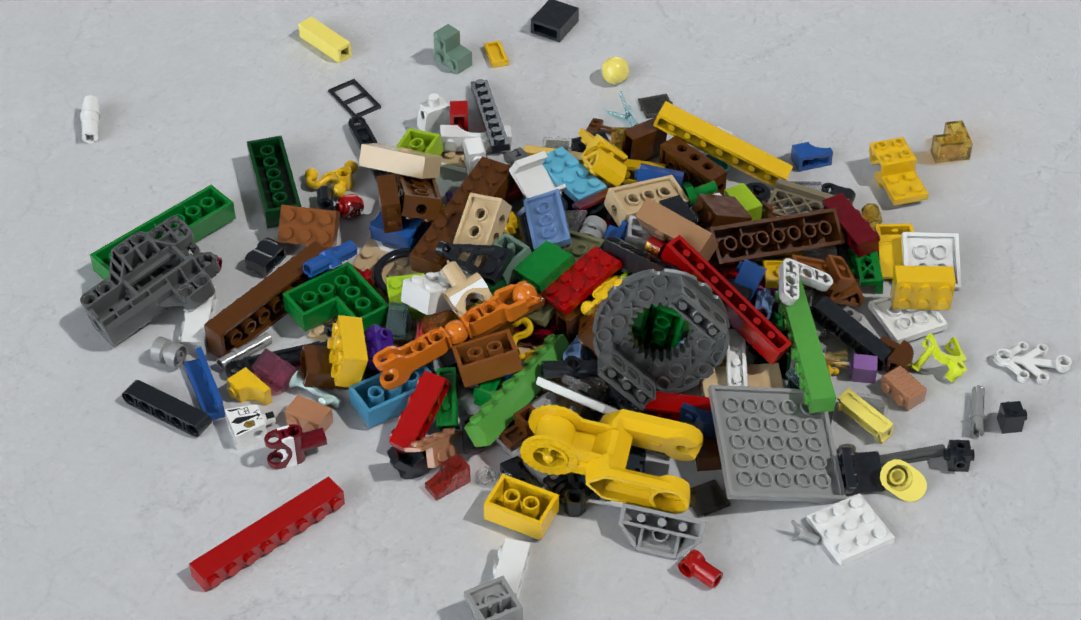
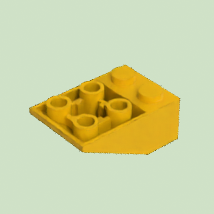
M912 223L875 224L874 231H877L880 236L879 250L877 252L883 279H893L895 265L903 266L901 234L903 232H914Z

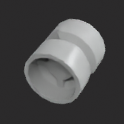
M591 215L585 218L579 233L602 239L607 230V224L602 218Z
M160 336L153 342L150 350V358L153 361L161 364L166 362L167 366L175 369L183 365L187 356L186 345L172 342L170 339Z

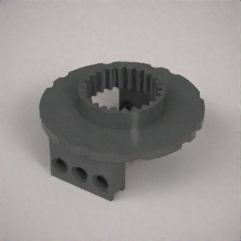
M649 269L622 279V283L619 286H613L608 291V297L600 301L594 315L592 332L595 334L593 346L598 357L597 375L642 411L651 400L654 401L656 399V391L679 393L699 385L701 379L709 378L714 373V367L722 363L729 346L730 333L728 328H730V324L721 298L712 293V288L707 283L698 282L696 276L674 269H664L662 271ZM660 302L663 306H666L668 303V307L676 310L684 321L690 322V331L687 333L688 338H684V344L679 343L677 349L671 347L670 352L664 349L663 353H660L659 349L652 352L650 347L645 350L644 344L639 345V340H635L634 333H632V324H634V318L638 317V312L642 313L643 307L649 309L650 304L656 307Z

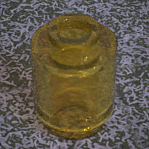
M868 203L862 207V217L870 223L873 230L875 224H882L883 220L877 204Z

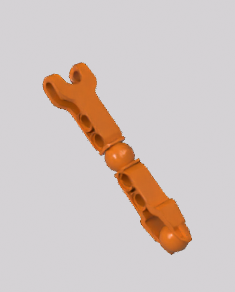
M525 280L515 285L510 284L494 292L493 297L468 310L463 316H459L460 320L448 322L445 328L441 326L439 329L431 330L401 347L388 346L377 352L373 356V363L378 370L383 371L380 374L382 387L387 390L395 389L406 383L413 371L452 349V344L463 343L467 340V337L471 339L473 338L472 336H478L502 322L517 320L527 313L529 308L541 301V298L537 297L535 287ZM511 299H513L515 302L513 304L506 305V303L509 302Z

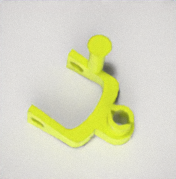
M929 333L921 343L926 350L911 365L914 370L920 372L923 364L933 355L938 362L949 367L945 377L950 382H955L958 377H961L967 371L964 365L967 358L963 354L956 337H952L944 346L951 354L948 355L939 349L933 333Z

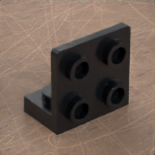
M850 447L841 448L837 456L845 494L883 492L885 487L880 480L882 468L879 452L851 453Z

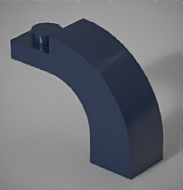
M684 402L680 408L679 422L695 426L701 431L703 437L716 438L712 412Z

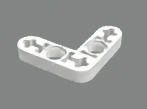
M787 258L779 266V299L785 305L792 306L798 300L799 281L820 291H827L833 284L832 277L826 272L793 259Z

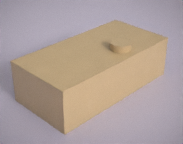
M381 143L361 144L359 166L420 179L438 178L442 156Z
M770 363L747 365L748 387L784 388L779 363L774 365ZM715 366L713 369L714 373L709 378L700 380L699 389L701 397L709 398L708 388L710 385L727 386L726 366Z

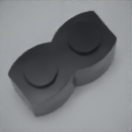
M268 237L257 244L255 249L247 253L245 257L246 268L264 277L269 275L275 266L279 265L287 256L286 245Z

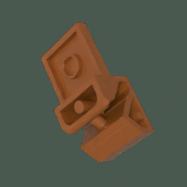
M793 254L790 256L789 259L826 272L832 277L833 284L827 291H822L824 296L838 304L861 306L865 298L848 264H846L841 256L828 254L825 260Z

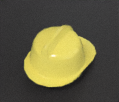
M893 459L882 467L880 472L882 485L898 498L906 502H914L925 494L927 489L925 477L905 461Z

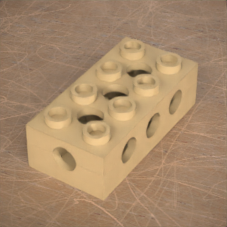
M673 175L609 188L604 206L618 227H620L622 221L628 222L629 215L635 216L647 197L657 203L660 200L680 195L688 204L690 200Z
M470 193L453 244L492 245L495 240L503 235L512 206L502 198ZM462 252L458 259L466 262L471 252ZM479 255L474 265L483 268L490 255Z

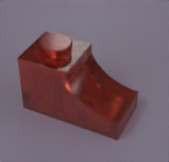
M459 453L441 462L438 472L425 482L426 490L438 501L471 482L470 465Z

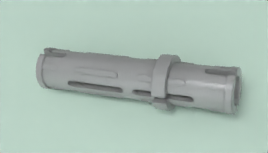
M264 333L239 348L231 349L230 353L218 358L217 363L224 370L228 362L242 360L261 348L272 344V338L268 333Z
M977 385V392L975 386L972 388V413L969 420L971 421V435L974 437H979V431L980 436L984 435V423L986 422V415L984 414L985 388L981 385Z

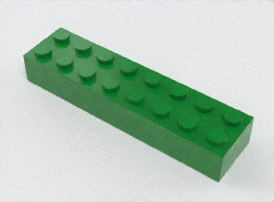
M211 184L91 253L90 258L93 271L103 280L109 277L112 248L136 232H149L172 216L179 217L191 228L194 235L193 242L195 243L236 219L234 202ZM178 223L172 224L170 228L177 227ZM163 234L156 235L154 239L161 238Z

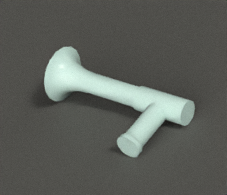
M301 370L296 371L292 376L289 388L292 389L298 386L320 397L318 403L322 405L331 404L336 408L341 406L342 400L316 387H304Z

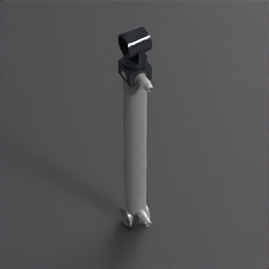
M458 377V405L466 413L475 415L481 410V406L473 404L475 398L472 397L473 391L469 387L465 388L463 381ZM499 436L495 439L512 457L519 456L522 460V467L543 486L541 487L542 489L559 495V502L564 506L567 515L579 517L585 512V493L579 488H574L568 482L566 474L549 475L536 471L534 468L529 467L521 458V446L511 452L499 440Z

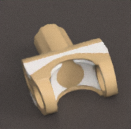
M452 261L442 268L441 272L452 286L444 291L443 295L458 317L463 316L467 312L465 305L469 300L479 299L485 302L492 297L487 284L479 273L476 272L467 278L456 261Z

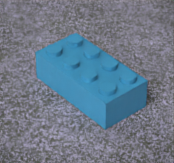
M423 365L411 373L406 383L392 390L383 388L380 383L381 373L348 387L350 404L370 429L400 415L408 405L410 394L414 393L417 387L418 378L423 375L425 370L431 371L426 365Z

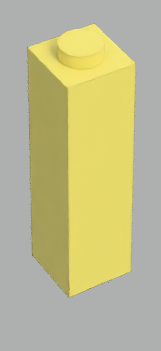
M309 17L299 23L300 37L336 62L341 63L352 56L351 42L313 17Z

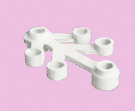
M1024 341L1018 342L1017 346L1010 350L999 349L993 357L997 365L1008 367L1017 375V381L1020 383L1028 382L1030 374L1016 364L1023 365L1037 377V383L1040 385H1047L1050 376L1048 373L1041 371L1037 366L1056 368L1058 372L1066 373L1070 370L1072 364L1071 358L1066 355H1059L1056 360L1038 359L1036 357H1044L1048 354L1049 347L1041 343L1037 345V348L1027 353L1029 345ZM1017 354H1025L1022 357L1016 356Z

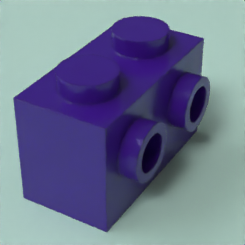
M373 324L364 331L368 356L366 367L383 372L375 367L373 356L388 346H394L392 331Z

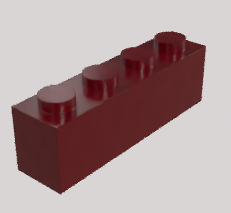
M840 193L822 200L823 209L836 208L844 239L859 258L879 250L880 236L878 232L871 228L867 220H864L860 211L854 208L849 198Z

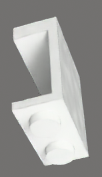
M545 151L519 159L509 169L526 199L559 189L562 196V192L566 188L565 184L556 187L544 168L543 163L548 157Z

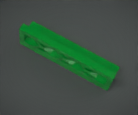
M875 251L860 258L854 253L860 286L874 285L875 294H883V276L878 252ZM866 260L869 262V266L866 267L861 263ZM867 273L872 275V279H864L863 277Z

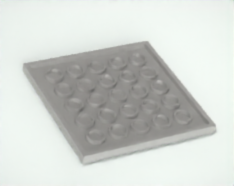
M724 385L709 386L708 394L727 499L840 502L846 499L828 412L810 413L808 405H805L803 401V390Z

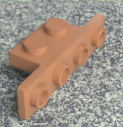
M454 428L442 429V432L432 433V436L421 438L422 440L411 442V445L405 447L404 451L422 452L426 450L428 468H436L455 459L456 449L453 439L461 436L462 431H454Z

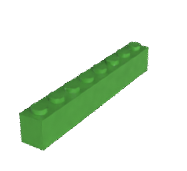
M799 281V298L792 306L785 305L779 299L778 284V290L775 291L774 298L775 302L779 304L778 312L779 316L783 318L782 326L783 330L787 331L786 338L792 343L791 359L795 360V373L800 377L799 387L800 390L804 391V404L808 405L810 413L834 411L836 394L802 281Z
M551 334L544 339V343L535 348L534 353L524 360L523 370L513 373V376L504 381L503 386L491 395L492 398L480 407L481 410L470 417V421L464 429L475 447L491 445L514 420L513 414L526 406L543 388L536 385L537 378L541 377V361L563 360V353L570 345L564 334Z

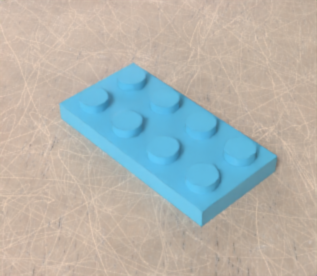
M563 147L546 153L548 157L543 163L544 168L556 186L566 185L563 192L574 202L607 189V186L600 179L591 174L583 164Z

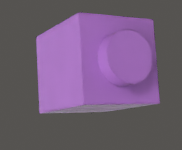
M854 354L853 362L848 364L851 382L875 384L878 356Z

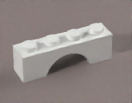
M440 125V136L444 151L464 152L465 139L481 137L485 152H492L486 132L472 133L462 130L458 125ZM503 125L510 144L509 151L511 152V127L510 125Z

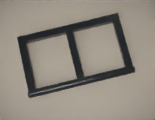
M355 79L328 89V92L352 117H361L381 108V105ZM352 84L362 92L345 101L335 93ZM364 97H367L374 105L357 114L347 106Z

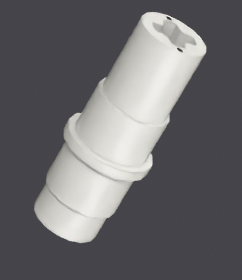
M88 95L83 98L82 111L80 112L82 140L86 143H94L98 140L101 113L99 111L98 98Z

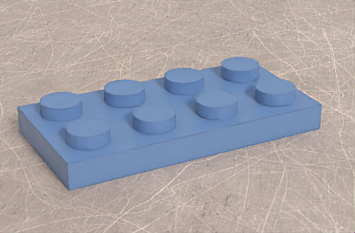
M559 189L523 200L534 250L546 240L553 244L556 243L560 247L572 244Z

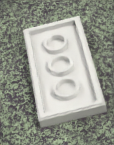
M541 377L537 378L536 385L604 414L618 411L616 408Z

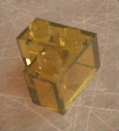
M963 120L945 122L944 133L933 135L930 152L935 163L970 160L973 143Z

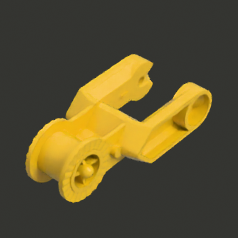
M542 405L531 412L528 423L534 436L525 439L520 448L521 458L529 467L549 475H565L570 472L585 475L586 485L602 499L671 514H680L687 511L690 504V484L687 481L672 475L658 477L626 469V464L631 446L662 452L678 461L694 460L703 443V434L695 426L625 409L605 414L599 422L583 419L573 410L558 405Z

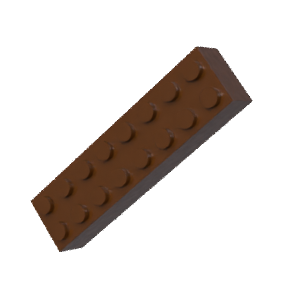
M481 157L409 254L413 271L426 275L428 272H440L447 265V259L436 254L437 244L440 241L453 244L470 193L502 198L504 200L516 183L509 172L511 165Z
M836 208L715 226L706 229L713 234L719 245L708 261L715 269L738 266L739 262H744L745 259L756 263L762 262V260L786 258L792 254L804 255L834 250L846 243Z
M316 241L312 242L240 298H237L227 308L204 324L208 352L217 358H221L230 353L231 349L239 348L254 340L288 313L284 308L283 293L328 272L325 270L309 278L303 271V263L318 256L320 252L327 248Z

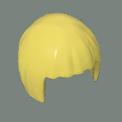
M613 56L603 63L601 72L607 83L617 85L627 79L630 70L625 59Z

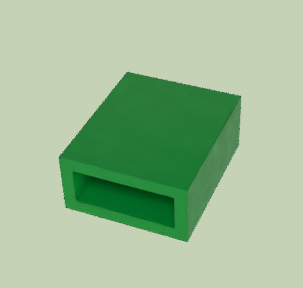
M546 240L514 268L519 282L526 280L540 294L575 264V258L569 251L566 252L556 243L553 244Z

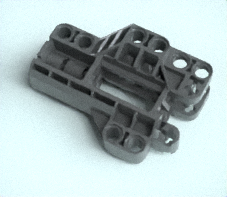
M177 216L166 219L147 233L142 231L136 232L112 248L109 277L85 292L80 298V302L93 327L100 332L113 348L127 337L129 338L134 332L143 328L144 325L158 315L160 316L161 313L171 306L182 305L185 309L191 310L198 307L215 293V287L211 279L216 276L218 270L220 271L217 259L212 252L201 253L198 245L193 242L194 235L191 228ZM178 223L177 227L170 228L172 224ZM163 234L161 238L154 239L156 235Z

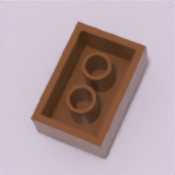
M281 205L277 242L310 245L316 241L325 248L336 247L340 212Z
M509 329L451 346L465 388L523 370L517 347Z

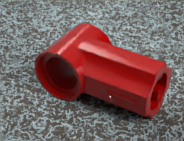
M691 550L678 563V569L684 576L688 578L694 576L711 589H715L723 578V572L706 562L705 557L698 550Z

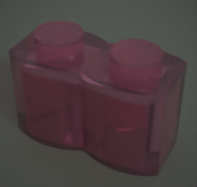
M266 348L251 367L253 374L261 381L263 379L270 383L269 386L276 392H279V390L285 392L289 387L292 376L298 371L294 366Z

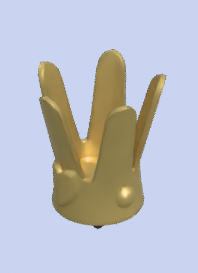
M848 349L833 353L830 351L825 352L826 364L848 370V364L844 363L848 360L846 357L848 356V352H846Z

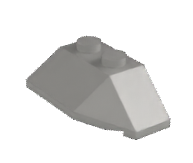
M623 503L618 524L635 550L678 559L702 543L706 521Z

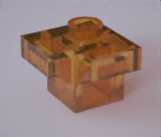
M446 309L444 312L426 315L422 318V332L426 334L431 330L439 329L441 326L445 328V325L452 321V313Z

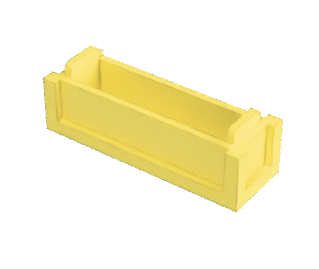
M846 389L837 398L839 401L837 410L843 411L875 437V441L879 440L883 444L893 435L894 423L851 389Z

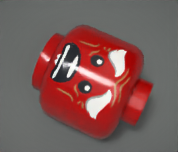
M347 194L339 197L335 207L336 211L340 212L342 218H354L361 215V212L364 210V202L357 194Z

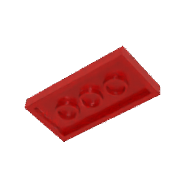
M594 246L543 290L540 295L545 298L548 304L567 315L596 288L622 267L621 261Z

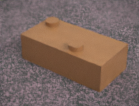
M648 197L635 215L643 229L668 243L680 234L707 261H709L719 246L711 232Z

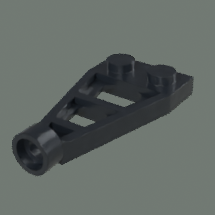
M440 241L436 246V254L438 256L444 257L450 262L456 261L461 269L472 275L477 272L484 281L497 285L515 255L513 250L497 245L451 244ZM462 252H471L466 262L458 259ZM479 255H490L483 268L474 265Z

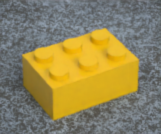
M895 265L890 291L892 309L950 310L956 284L953 267Z
M339 315L336 323H333L332 336L327 341V348L330 349L329 363H332L331 377L334 378L335 386L350 387L361 382L368 363L362 318Z
M505 474L501 475L484 502L485 520L540 541L559 511L558 494Z

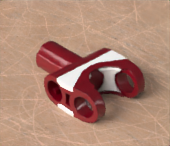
M297 424L277 428L268 432L264 437L266 447L276 449L267 457L268 465L274 469L301 464L306 459V450L327 445L323 428L303 433L301 426ZM273 437L278 438V440L273 443L268 441L270 438ZM273 458L282 459L280 462L277 463L271 461Z

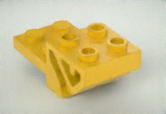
M581 128L578 132L582 138L580 141L587 145V148L580 156L584 161L583 165L594 176H600L607 185L620 186L625 179L627 166L624 165V162L627 161L628 156L600 135L594 136Z
M904 137L870 143L869 156L871 165H881V170L875 172L874 178L879 187H884L894 206L928 199L929 194L915 171L917 159Z

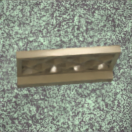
M778 178L775 189L767 203L772 207L777 206L779 210H773L771 213L777 217L788 215L789 212L793 211L798 214L801 213L799 210L805 208L808 212L813 211L811 207L823 210L822 200L835 195ZM789 203L791 207L784 208L782 204Z

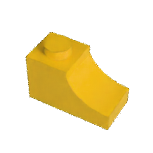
M246 367L227 379L228 394L232 398H236L240 403L252 400L267 406L272 402L271 389Z

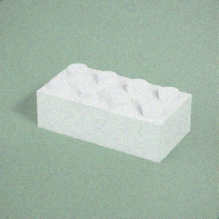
M461 269L467 278L472 275ZM441 271L435 273L428 272L426 275L421 276L414 275L412 278L403 280L401 302L426 315L451 310L452 308L446 301L443 292L452 286ZM468 301L465 306L472 305L474 303Z

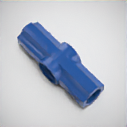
M351 240L336 247L333 246L320 252L318 256L303 263V271L311 278L325 270H331L341 265L343 261L357 255L358 248Z

